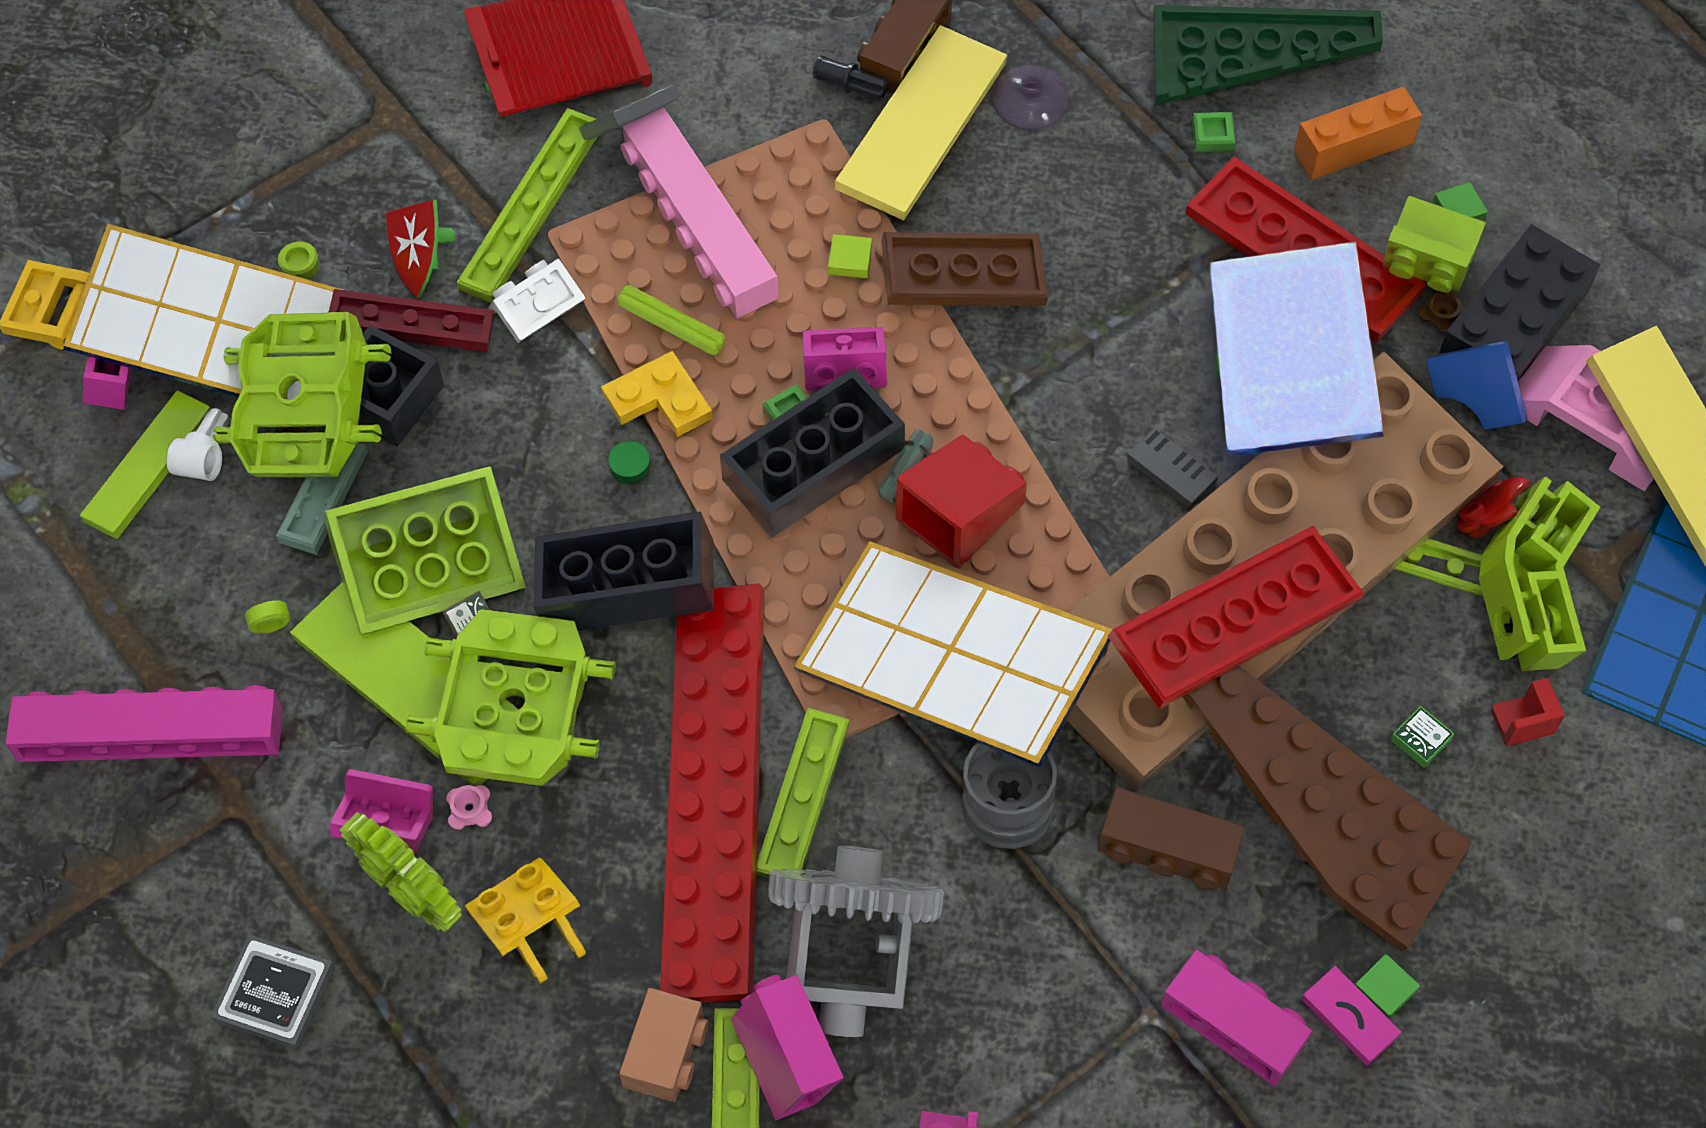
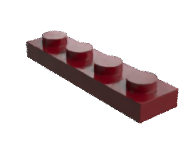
M334 289L328 311L349 312L356 316L362 333L371 325L400 341L488 352L494 323V310Z

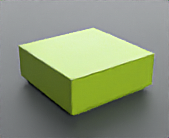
M833 234L828 275L868 279L872 238Z

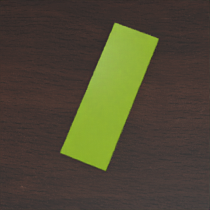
M343 582L290 631L292 638L404 731L406 722H408V715L431 719L438 717L451 664L450 658L425 656L424 648L425 644H427L426 639L428 636L409 621L360 634ZM506 699L501 705L504 710L509 712L519 710ZM409 733L410 736L442 761L438 745L432 741L431 736ZM459 775L467 783L475 787L482 785L487 780L486 778Z

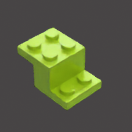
M1408 196L1397 226L1394 225L1388 239L1383 266L1388 267L1389 271L1398 277L1411 279L1413 276L1427 281V285L1437 291L1447 293L1452 290L1459 293L1477 251L1486 222Z

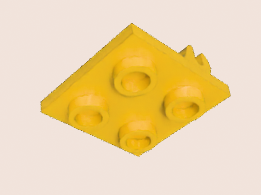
M541 857L530 864L522 866L516 873L493 888L483 891L476 899L465 905L468 913L501 955L504 956L517 948L531 973L540 984L546 981L548 977L526 942V936L553 920L572 952H575L577 958L579 959L586 954L584 947L565 915L579 907L580 904Z

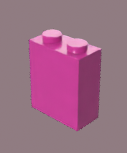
M773 975L756 983L753 986L754 993L741 1000L742 1006L731 1018L775 1121L816 1105L844 1079L798 975L781 980L779 975Z

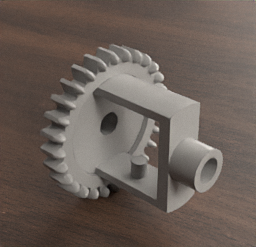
M838 846L835 872L811 869L770 871L768 886L770 901L778 906L784 905L787 909L791 908L794 904L786 978L798 975L808 1000L821 1002L819 1024L824 1034L861 1037L864 1034L866 1006L903 1009L912 924L918 923L920 919L924 923L934 922L941 916L944 896L943 889L936 886H928V884L915 883V881L882 878V850L855 846ZM820 905L828 906L830 917L834 916L836 908H845L848 919L853 917L854 910L865 911V919L867 921L872 918L874 911L882 912L884 922H888L892 912L894 913L892 935L878 934L876 938V952L890 954L886 987L804 980L811 915L819 911Z

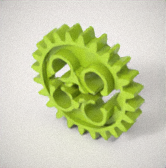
M358 812L339 829L342 832L341 836L347 841V846L360 859L358 863L361 868L381 888L386 886L389 890L388 895L392 896L412 916H421L428 925L432 924L437 930L441 929L443 932L447 931L462 916L460 913L462 910L456 905L457 901L448 894L450 891L443 886L444 881L439 874L421 857L416 858L413 853L414 850L408 848L409 846L387 827H380L372 818L368 819L363 813L360 815Z

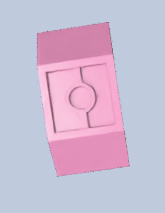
M1591 345L1545 346L1518 381L1527 421L1538 426L1545 415L1550 412L1616 452L1617 454L1609 470L1645 492L1654 480V477L1586 362L1589 357L1600 352V350Z

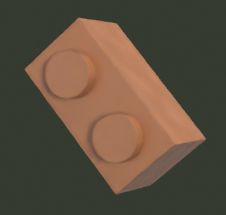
M648 988L619 1073L623 1088L676 1103L680 1089L687 1090L692 1080L695 1064L689 1061L694 1046L701 1047L703 1045L708 1030L709 1020L703 1019L704 1014L701 1002Z

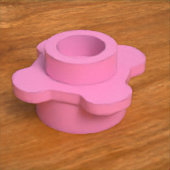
M466 785L449 791L446 800L451 808V815L448 818L451 828L461 830L466 825L477 824L479 827H485L491 822L492 814L487 807L490 791L487 787L483 785L476 787ZM469 804L473 805V809H472V810H470V811L465 810V807H466L467 805H469Z

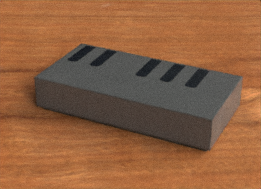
M1156 428L1141 440L1127 456V462L1188 509H1191L1217 483L1218 476Z

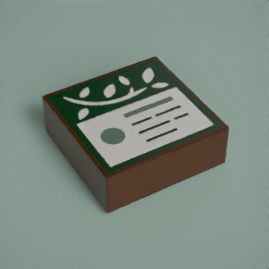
M480 591L443 610L441 614L455 639H457V635L481 609H490Z

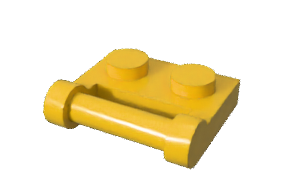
M28 260L2 315L0 330L6 335L46 342L61 350L69 349L70 347L63 345L89 273ZM64 287H73L57 326L49 325L48 323Z

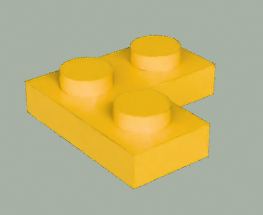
M673 351L601 386L602 396L621 425L658 407L676 436L679 437L713 419L712 409Z

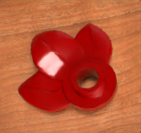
M1513 477L1490 486L1476 501L1467 504L1460 511V518L1456 523L1459 531L1467 533L1470 538H1478L1491 531L1495 526L1515 516L1518 512L1512 502L1519 493L1531 485L1530 480L1523 477Z

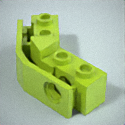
M1546 476L1519 496L1514 504L1518 513L1504 521L1481 556L1479 581L1500 660H1508L1518 654L1522 671L1559 669L1586 651L1563 567L1599 511L1600 506L1568 481L1555 491H1549L1547 488L1552 481ZM1550 616L1552 619V628H1550ZM1511 617L1513 633H1506L1504 624H1508Z

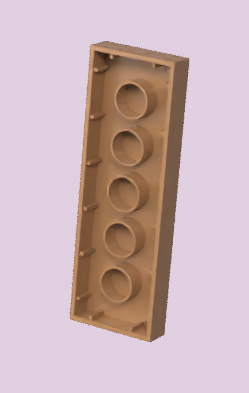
M1383 352L1364 367L1370 409L1359 410V420L1356 424L1332 434L1273 442L1067 613L1114 629L1311 526L1316 528L1365 595L1402 561H1405L1413 551L1421 547L1427 539L1434 536L1456 517L1467 504L1473 502L1488 489L1504 466L1395 361ZM1358 373L1354 376L1353 382L1345 383L1282 436L1329 430L1351 422L1353 419L1352 407L1363 405ZM1352 605L1239 666L1263 683ZM1109 638L1064 716L1072 727L1134 792H1137L1210 729L1195 707L1191 709L1183 697L1159 709Z

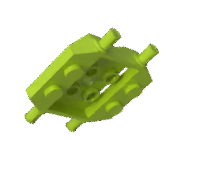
M351 313L269 314L242 339L241 348H225L224 353L228 354L223 355L225 363L227 365L239 364L238 371L242 391L233 408L231 427H215L213 432L217 434H213V439L218 444L232 443L249 474L255 477H337L358 442L378 443L381 440V437L376 435L382 434L379 425H358L365 364L368 361L388 362L391 356L387 354H391V348L388 344L367 345L357 317ZM296 381H300V392L295 398L289 400V387ZM326 426L325 432L257 433L258 427Z
M481 609L457 635V639L450 641L427 637V644H425L424 648L425 656L450 658L451 664L438 717L431 719L408 715L405 732L406 734L431 736L432 741L438 745L446 773L543 786L568 765L572 755L597 759L600 746L599 740L574 737L576 712L588 676L613 680L616 662L591 659L590 656H586L574 621ZM480 656L562 666L563 670L562 672H555L542 668L532 669L508 666L498 662L485 663L479 662ZM510 696H519L525 700L523 707L515 712L506 711L501 705Z

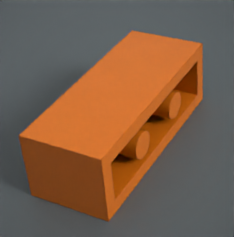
M1403 86L1300 123L1294 153L1310 179L1313 180L1413 144L1421 122L1422 113Z

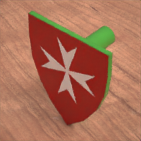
M429 200L386 212L390 252L396 270L406 287L416 298L421 297L432 271L439 270L438 243L451 244L455 239V233L452 228L438 227L437 200Z

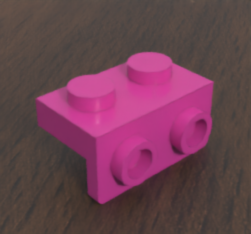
M349 769L345 775V795L330 822V836L343 838L341 836L342 832L339 829L358 812L360 815L363 813L368 819L372 818L380 827L383 826L392 830L409 846L408 848L414 850L413 853H416L433 819V788L428 784Z

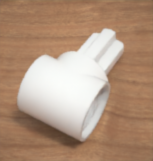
M213 408L205 415L196 432L188 433L185 439L176 438L173 440L167 452L166 463L168 471L173 475L207 481L216 479L222 466V451L218 443L213 439V434H217L213 430L217 426H228L230 422L228 414L223 413L218 408Z

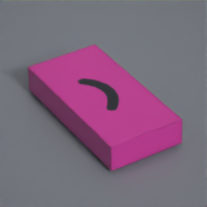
M1336 966L1305 992L1301 998L1366 1066L1374 1061L1402 1033Z

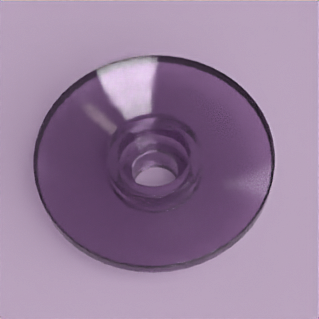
M1020 66L1009 70L999 78L993 90V104L997 113L1009 124L1023 129H1040L1054 124L1064 115L1069 103L1068 88L1062 78L1053 71L1040 66Z

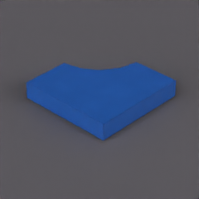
M1507 341L1432 355L1426 359L1436 398H1452L1466 404L1478 416L1484 430L1520 424L1527 420Z

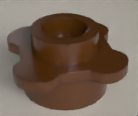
M1438 291L1432 294L1427 306H1422L1419 309L1418 315L1422 321L1431 322L1432 325L1438 328L1440 333L1446 334L1465 306L1461 304L1460 299L1455 294ZM1439 311L1445 312L1446 314H1440Z

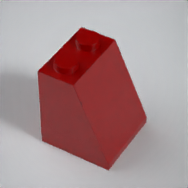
M962 434L903 472L897 478L896 520L960 569L1025 503L1027 482L1024 481L1023 476L1015 468L1004 466L996 460L985 445L980 442H973Z

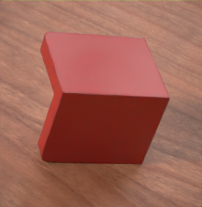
M1548 678L1531 682L1524 697L1494 704L1491 709L1506 746L1555 734L1565 717Z

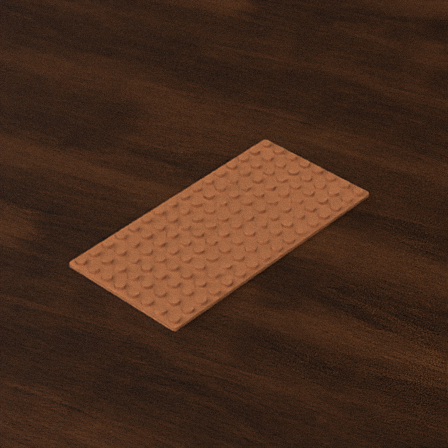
M822 119L705 166V169L778 276L779 299L746 315L736 318L729 306L723 307L719 303L714 292V283L710 277L703 278L695 263V254L691 248L686 250L681 245L676 234L677 227L672 219L666 221L662 216L657 204L658 198L654 192H641L555 227L548 232V238L557 257L585 296V300L582 303L621 375L623 376L673 351L712 409V420L679 437L676 436L658 407L643 414L695 512L701 511L712 535L713 545L735 586L758 583L762 586L764 590L763 637L802 710L806 714L807 708L849 719L850 725L846 738L898 715L904 712V710L798 669L794 665L869 541L1064 612L1071 610L1110 576L942 305H888L881 239L883 232L897 231L884 211L834 189L835 180L851 157L831 124L827 120ZM833 234L872 238L868 279L828 275ZM626 285H632L723 333L726 341L723 349H721L718 355H711L620 307L618 304L620 292ZM883 327L886 347L887 385L873 389L905 423V446L909 445L908 440L917 429L931 434L933 437V447L928 455L922 458L925 459L964 434L973 442H980L985 445L996 460L1004 466L1015 468L1023 476L1024 481L1027 482L1025 503L960 569L896 520V503H891L880 497L879 486L885 476L890 475L889 470L900 453L772 538L723 482L720 454L771 422L763 411V402L795 384L801 388L807 398L818 391H808L805 388L802 331Z

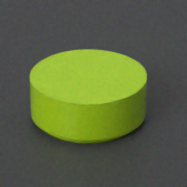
M306 242L290 243L278 255V264L282 273L309 280L317 274L320 268L316 249Z
M283 601L264 602L253 606L245 613L248 629L255 634L277 631L285 627L291 619L287 604Z

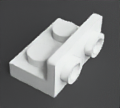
M559 258L549 265L545 260L540 261L525 272V275L528 277L516 286L512 281H509L492 293L495 299L488 309L494 310V313L497 312L517 343L528 338L585 300V296Z

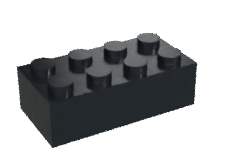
M1531 224L1449 327L1439 354L1507 341L1517 380L1519 381L1587 295L1601 264Z
M852 368L720 454L722 480L772 538L900 453L905 446V423L855 368Z
M701 511L536 536L533 608L538 617L574 621L578 631L714 611L713 538Z

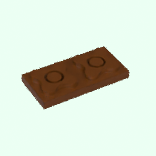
M883 232L881 244L888 305L1046 306L1048 293L1039 234Z

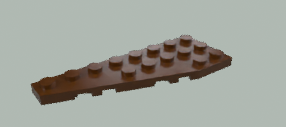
M1240 666L1182 696L1191 709L1195 707L1211 729L1209 734L1218 747L1222 745L1236 763L1234 766L1235 770L1275 824L1279 822L1296 845L1294 850L1303 863L1308 861L1321 879L1319 884L1325 893L1401 951L1408 948L1472 842Z

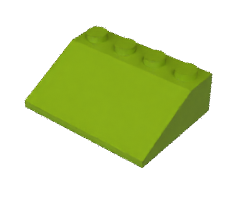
M491 466L330 509L323 513L332 550L360 634L442 612L480 591L485 600L526 588Z

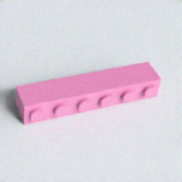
M663 107L623 125L624 143L621 144V150L627 163L630 166L635 164L639 169L641 183L648 193L654 192L658 198L657 204L666 221L672 219L677 227L676 234L681 245L686 250L691 248L695 254L694 259L703 278L710 277L714 283L713 288L719 303L723 307L729 306L735 317L739 318L779 299L777 274L665 108Z

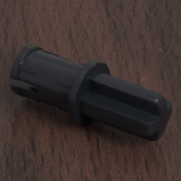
M820 55L813 67L814 79L842 87L843 92L849 93L852 90L875 99L884 98L887 93L888 80L860 70L858 64L851 63L848 65Z

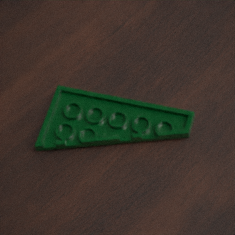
M1154 5L1155 105L1380 51L1383 43L1381 11Z

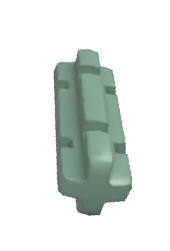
M917 429L912 433L908 440L909 445L904 446L889 470L890 475L885 476L879 486L880 497L891 503H896L897 478L903 472L922 461V458L927 456L933 447L932 435L925 433L921 429Z

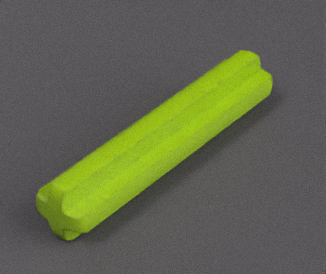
M626 285L618 296L620 307L711 355H718L725 345L726 341L723 333L632 285Z

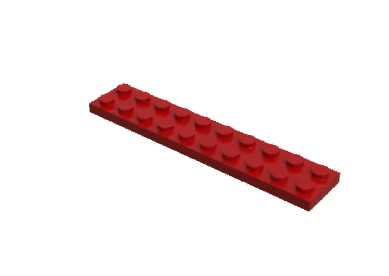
M760 583L714 588V611L677 616L660 991L701 1003L742 1000L753 993L764 590Z

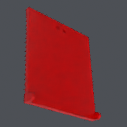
M501 0L499 3L493 2L492 5L486 4L484 7L479 5L463 9L499 117L636 82H641L643 87H649L652 84V73L624 0Z

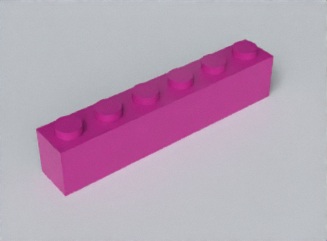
M258 685L248 686L244 690L205 687L201 691L186 692L175 688H163L158 690V692L139 693L130 689H120L115 691L114 694H95L85 690L74 691L71 695L31 692L27 696H12L5 745L18 762L279 755L283 707L274 689Z

